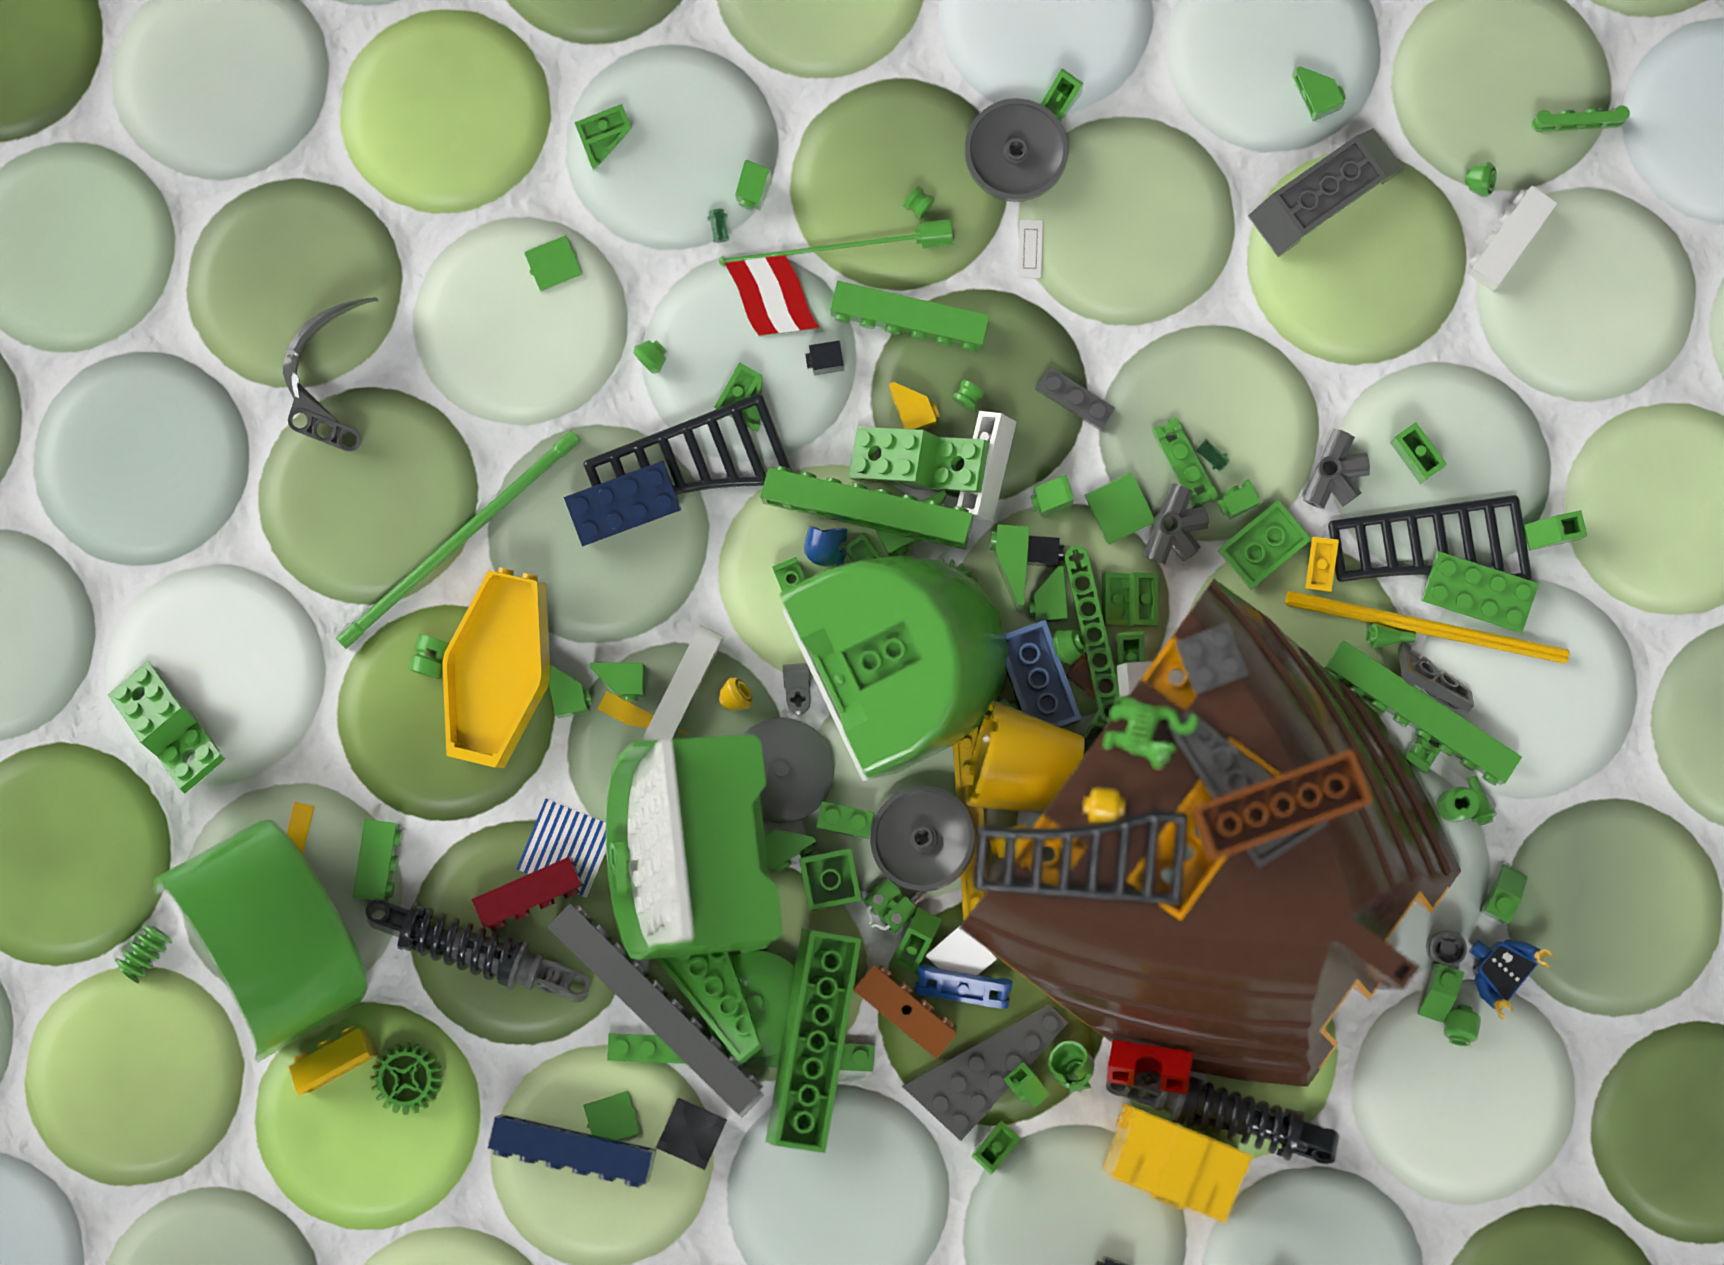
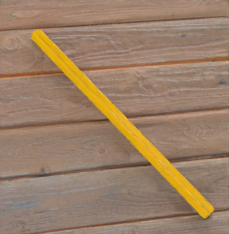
M1288 591L1285 596V605L1368 623H1377L1387 627L1565 664L1568 662L1570 651L1564 648L1303 593Z

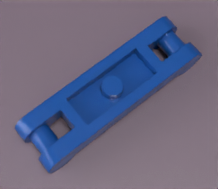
M928 964L918 966L917 974L919 981L915 983L914 989L917 994L999 1009L1009 1007L1010 999L1008 992L1012 990L1013 981L1010 979H995L938 969ZM929 980H938L937 986L931 985ZM990 990L998 991L997 995H989Z

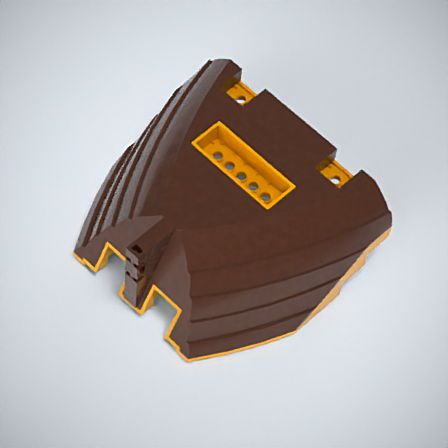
M1214 578L1127 698H1133L1143 705L1169 707L1176 711L1179 718L1191 711L1273 778L1353 749L1373 803L1327 819L1326 821L1329 824L1258 869L1246 850L1209 862L1201 838H1198L1194 833L1195 822L1190 809L1213 799L1166 728L1169 725L1168 720L1163 718L1158 721L1152 737L1153 741H1166L1175 745L1177 749L1176 752H1172L1169 761L1162 769L1154 768L1147 757L1132 755L1121 747L1114 745L1110 750L1103 748L1106 732L1126 733L1129 722L1126 719L1111 720L1033 828L1092 825L1088 814H1083L1084 798L1090 797L1092 790L1095 788L1111 789L1119 792L1120 797L1125 800L1123 818L1154 810L1186 813L1188 815L1186 845L1192 848L1193 857L1189 861H1184L1180 903L1173 905L986 891L959 929L1111 1043L1112 1040L1129 1041L1135 1044L1155 1045L1161 1048L1193 1052L1191 1070L1193 1072L1244 1081L1308 1087L1339 1044L1324 1028L1351 990L1355 989L1369 1000L1377 989L1404 990L1420 968L1394 949L1387 940L1414 902L1429 913H1432L1460 874L1461 869L1433 807L1408 761L1379 715L1352 690L1326 671L1308 652L1292 641L1270 618ZM1228 623L1248 675L1195 695L1175 643ZM1170 671H1181L1184 675L1183 682L1179 685L1171 683L1169 680ZM1148 823L1131 827L1125 890L1142 891ZM1159 823L1153 892L1170 893L1171 883L1163 880L1162 871L1167 867H1173L1176 823ZM1119 830L1102 834L1097 888L1114 889ZM1090 836L1073 838L1069 886L1086 887ZM1024 839L1016 850L1013 882L1030 883L1034 839ZM1045 839L1044 847L1049 846L1053 848L1055 858L1052 862L1043 861L1041 884L1058 885L1062 839ZM1003 869L995 880L1002 881Z

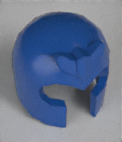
M808 526L804 543L806 557L812 563L819 566H842L846 557V549L842 548L839 551V547L843 542H846L848 529L834 528L821 530Z

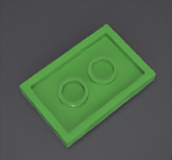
M1277 500L1217 551L1247 587L1252 590L1312 539L1280 501Z

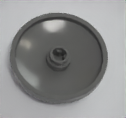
M1018 98L996 102L984 109L974 119L968 130L965 142L967 168L976 184L995 198L1010 202H1023L1038 198L1055 186L1066 167L1068 139L1064 127L1048 108L1037 102Z
M772 718L749 728L743 735L758 737L762 745L766 785L760 793L762 819L773 823H790L814 813L821 806L822 801L826 800L834 779L833 757L824 738L808 724L791 718Z
M929 785L913 786L894 794L879 809L871 829V850L881 872L898 886L917 892L934 891L953 883L969 866L976 847L975 824L966 806L949 791Z

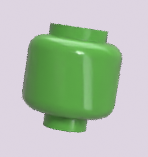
M1458 1005L1456 1009H1451L1446 1015L1444 1035L1453 1045L1470 1046V1043L1478 1039L1481 1018L1477 1013L1473 1012L1472 1007Z

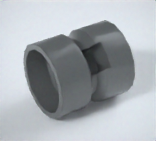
M1438 932L1429 938L1426 945V953L1434 964L1454 966L1461 963L1465 958L1467 944L1464 938L1456 932Z

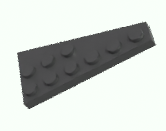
M1190 711L1180 717L1181 723H1187L1189 717L1194 713ZM1197 717V728L1194 732L1187 735L1178 734L1171 728L1170 724L1166 726L1213 800L1273 778L1244 756L1235 746L1223 739L1199 717ZM1325 820L1245 850L1258 869L1320 830L1329 822Z
M1048 1004L902 1087L955 1137L962 1141L1010 1088L1003 1079L1023 1062L1029 1067L1068 1022Z

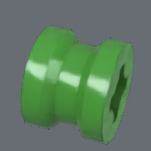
M917 186L908 196L903 207L907 210L911 209L915 212V216L921 219L931 208L935 198L927 196L923 193V189Z
M962 380L959 392L954 393L952 399L964 408L974 411L977 400L982 398L985 393L975 384Z

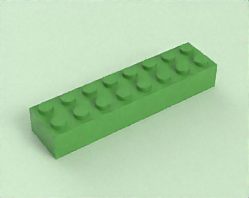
M803 928L801 930L765 1140L769 1144L821 1153L826 1152L861 938Z

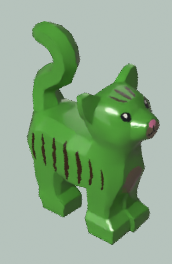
M1116 695L1115 706H1112L1110 720L1126 719L1129 723L1126 733L1106 732L1103 748L1110 750L1114 745L1121 747L1132 755L1147 757L1154 768L1162 769L1169 761L1172 752H1176L1177 749L1175 745L1166 741L1152 740L1158 721L1166 718L1175 732L1187 735L1194 732L1197 728L1198 718L1195 714H1192L1188 722L1183 724L1176 711L1169 707L1143 705L1133 698Z

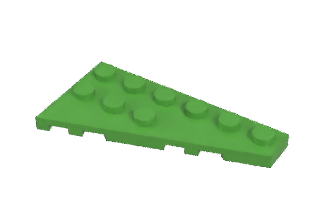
M729 951L656 958L740 1064H743L762 1048Z

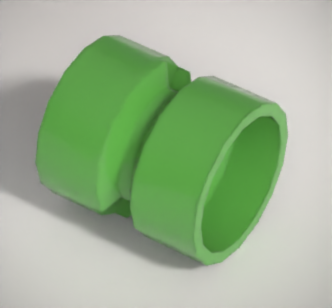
M419 634L415 649L418 652L412 655L408 670L441 679L443 673L442 660L449 643ZM426 650L437 653L435 659L424 656Z

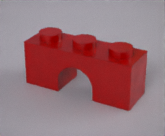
M1112 1040L1107 1066V1082L1134 1086L1135 1077L1140 1072L1153 1071L1161 1078V1091L1187 1094L1192 1070L1193 1052L1161 1048L1155 1045L1135 1044L1129 1041Z

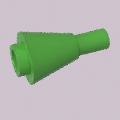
M1372 623L1371 627L1366 631V641L1372 649L1399 642H1415L1416 633L1399 631Z
M1477 776L1468 777L1469 788L1477 794L1479 799V808L1477 813L1471 818L1472 822H1478V825L1489 824L1494 821L1493 817L1497 813L1481 790Z

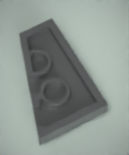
M1404 642L1398 649L1401 675L1404 681L1409 685H1416L1424 689L1434 698L1439 697L1454 709H1461L1469 713L1474 707L1472 691L1446 672L1441 674L1436 672L1430 660L1424 656L1421 660L1409 652L1412 647Z

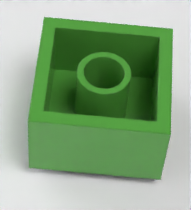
M851 848L799 858L810 912L862 901Z

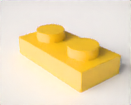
M1312 536L1305 589L1332 593L1339 540Z

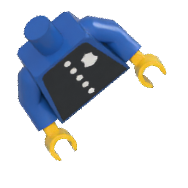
M1509 939L1503 942H1495L1491 948L1477 940L1469 950L1472 955L1480 960L1473 969V972L1476 974L1474 981L1479 996L1493 1009H1496L1498 1016L1502 1020L1506 1019L1505 1015L1501 1012L1502 1009L1509 1008L1511 1012H1514L1509 999L1536 968L1538 963L1535 961H1538L1544 968H1550L1547 963L1543 962V959L1546 956L1555 958L1547 949L1541 950L1527 942Z

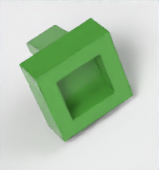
M1417 736L1404 756L1408 763L1426 773L1440 753V750Z

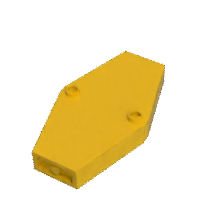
M498 567V572L488 570L451 639L442 662L447 756L494 768H505L546 692L551 677L546 583L537 581L538 576L523 573L522 578L513 576V570Z

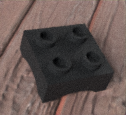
M677 1098L656 1149L705 1170L727 1119L681 1098Z

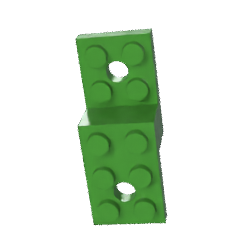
M857 427L849 478L853 480L899 482L912 489L981 493L989 441L985 439L938 437L925 430ZM881 448L880 458L874 461V452ZM960 459H964V467L960 471H956L957 462Z
M149 661L145 662L108 694V697L139 742L157 756L183 793H187L225 760V757L193 712L174 696ZM144 692V696L137 700L138 696ZM195 753L194 759L187 763L188 758Z

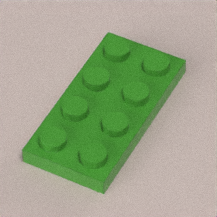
M1437 551L1421 601L1523 633L1539 583Z

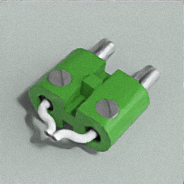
M886 878L863 900L867 906L868 925L871 928L878 927L881 930L889 929L895 934L915 915L917 911L916 906L926 897V894L924 893L917 899L923 893L917 892L909 900L900 893L901 891L897 884ZM870 910L875 916L877 915L881 919L880 921L885 926H882L879 923H873V916L871 915Z

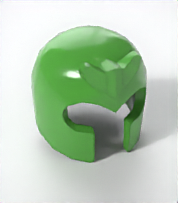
M1064 1041L1058 1044L1051 1052L1048 1062L1050 1071L1060 1085L1069 1088L1070 1093L1082 1092L1084 1089L1091 1088L1089 1081L1094 1074L1095 1066L1091 1054L1081 1044L1074 1041Z

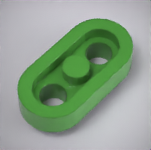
M623 842L611 843L610 845L611 888L614 896L626 895L627 890L631 889V877L627 873L626 864L630 862L629 847H625Z

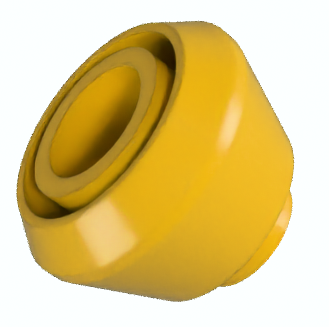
M730 677L720 690L719 701L723 708L734 712L750 708L753 697L749 687L742 679Z

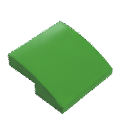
M1131 472L1084 494L1090 510L1097 520L1108 544L1153 524L1154 517Z
M1102 573V616L1104 625L1158 626V573Z

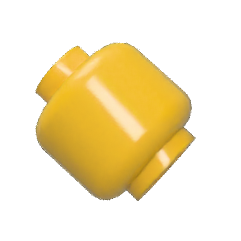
M1095 788L1092 790L1090 797L1084 798L1083 814H1088L1091 824L1123 819L1125 800L1120 797L1117 790Z

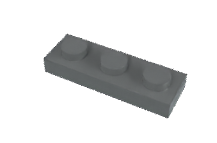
M1050 366L1035 388L1036 391L1100 431L1115 410L1114 406Z

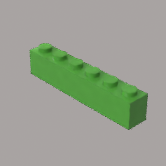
M837 281L830 309L831 316L835 317L834 320L838 322L849 323L851 320L860 322L861 327L875 329V326L885 328V332L900 335V332L908 333L911 338L924 341L926 338L936 340L935 343L943 346H951V343L961 345V349L969 352H976V349L982 350L989 321V315L842 281Z

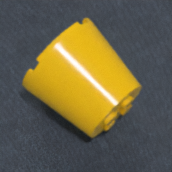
M991 701L988 705V710L991 711L990 716L984 715L972 756L969 774L974 775L973 785L967 786L966 804L972 807L1044 813L1083 759L1084 737L1002 703Z

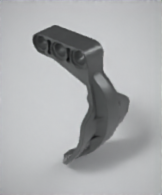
M377 297L358 299L336 305L307 321L294 335L283 361L285 382L294 399L288 416L290 428L298 433L348 452L359 448L361 445L360 434L355 429L342 425L300 384L297 369L301 354L307 343L320 329L348 311L370 302H378ZM297 413H303L307 417V424L303 428H297L293 424V417ZM321 423H328L332 427V434L327 438H322L318 435L317 428ZM348 432L355 434L357 437V443L350 448L345 447L342 443L343 435Z

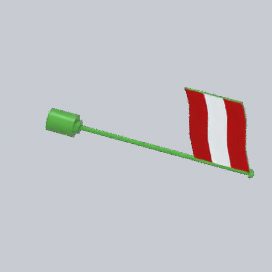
M946 219L919 223L920 228L915 229V234L732 258H724L722 256L719 258V264L726 266L738 288L747 318L758 336L820 329L808 309L800 281L786 256L916 239L917 244H922L923 249L953 245L951 221Z

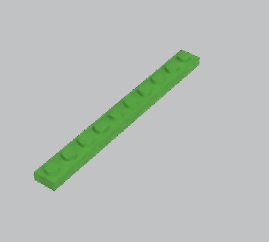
M608 1034L607 1060L686 1064L657 1035ZM844 1043L839 1070L873 1072L874 1044ZM726 1048L722 1052V1054L725 1055L727 1058L730 1055L734 1057V1055ZM780 1053L766 1058H749L741 1065L778 1068Z

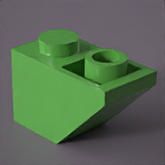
M1581 510L1552 516L1524 525L1529 551L1579 541L1587 536Z
M776 829L765 836L768 866L772 871L777 868L781 872L792 865L790 859L798 854L802 858L815 850L812 845L817 842L811 836Z

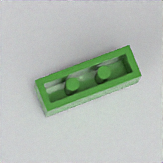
M364 819L352 898L371 901L380 899L388 902L389 898L393 897L395 882H391L393 871H397L399 856H395L397 845H401L403 830H400V824Z

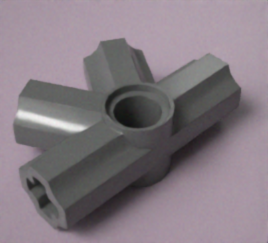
M1333 429L1303 501L1307 504L1324 509L1332 492L1342 507H1344L1362 494L1351 478L1370 475L1369 458L1367 453L1348 455L1355 438L1350 433ZM1328 462L1334 465V475H1327L1323 472L1322 466L1324 463Z
M1170 483L1160 512L1153 520L1154 528L1143 557L1165 565L1171 548L1182 561H1186L1194 556L1201 548L1190 532L1208 529L1209 517L1205 506L1187 509L1193 493L1192 490ZM1167 517H1170L1173 524L1171 529L1166 531L1163 522Z

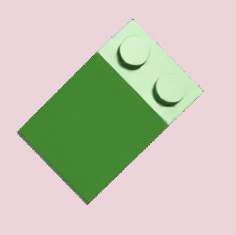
M998 524L997 530L991 532L990 551H995L994 559L1016 611L1022 612L1025 598L1029 527Z

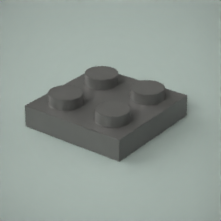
M1228 623L1175 643L1195 695L1248 675Z

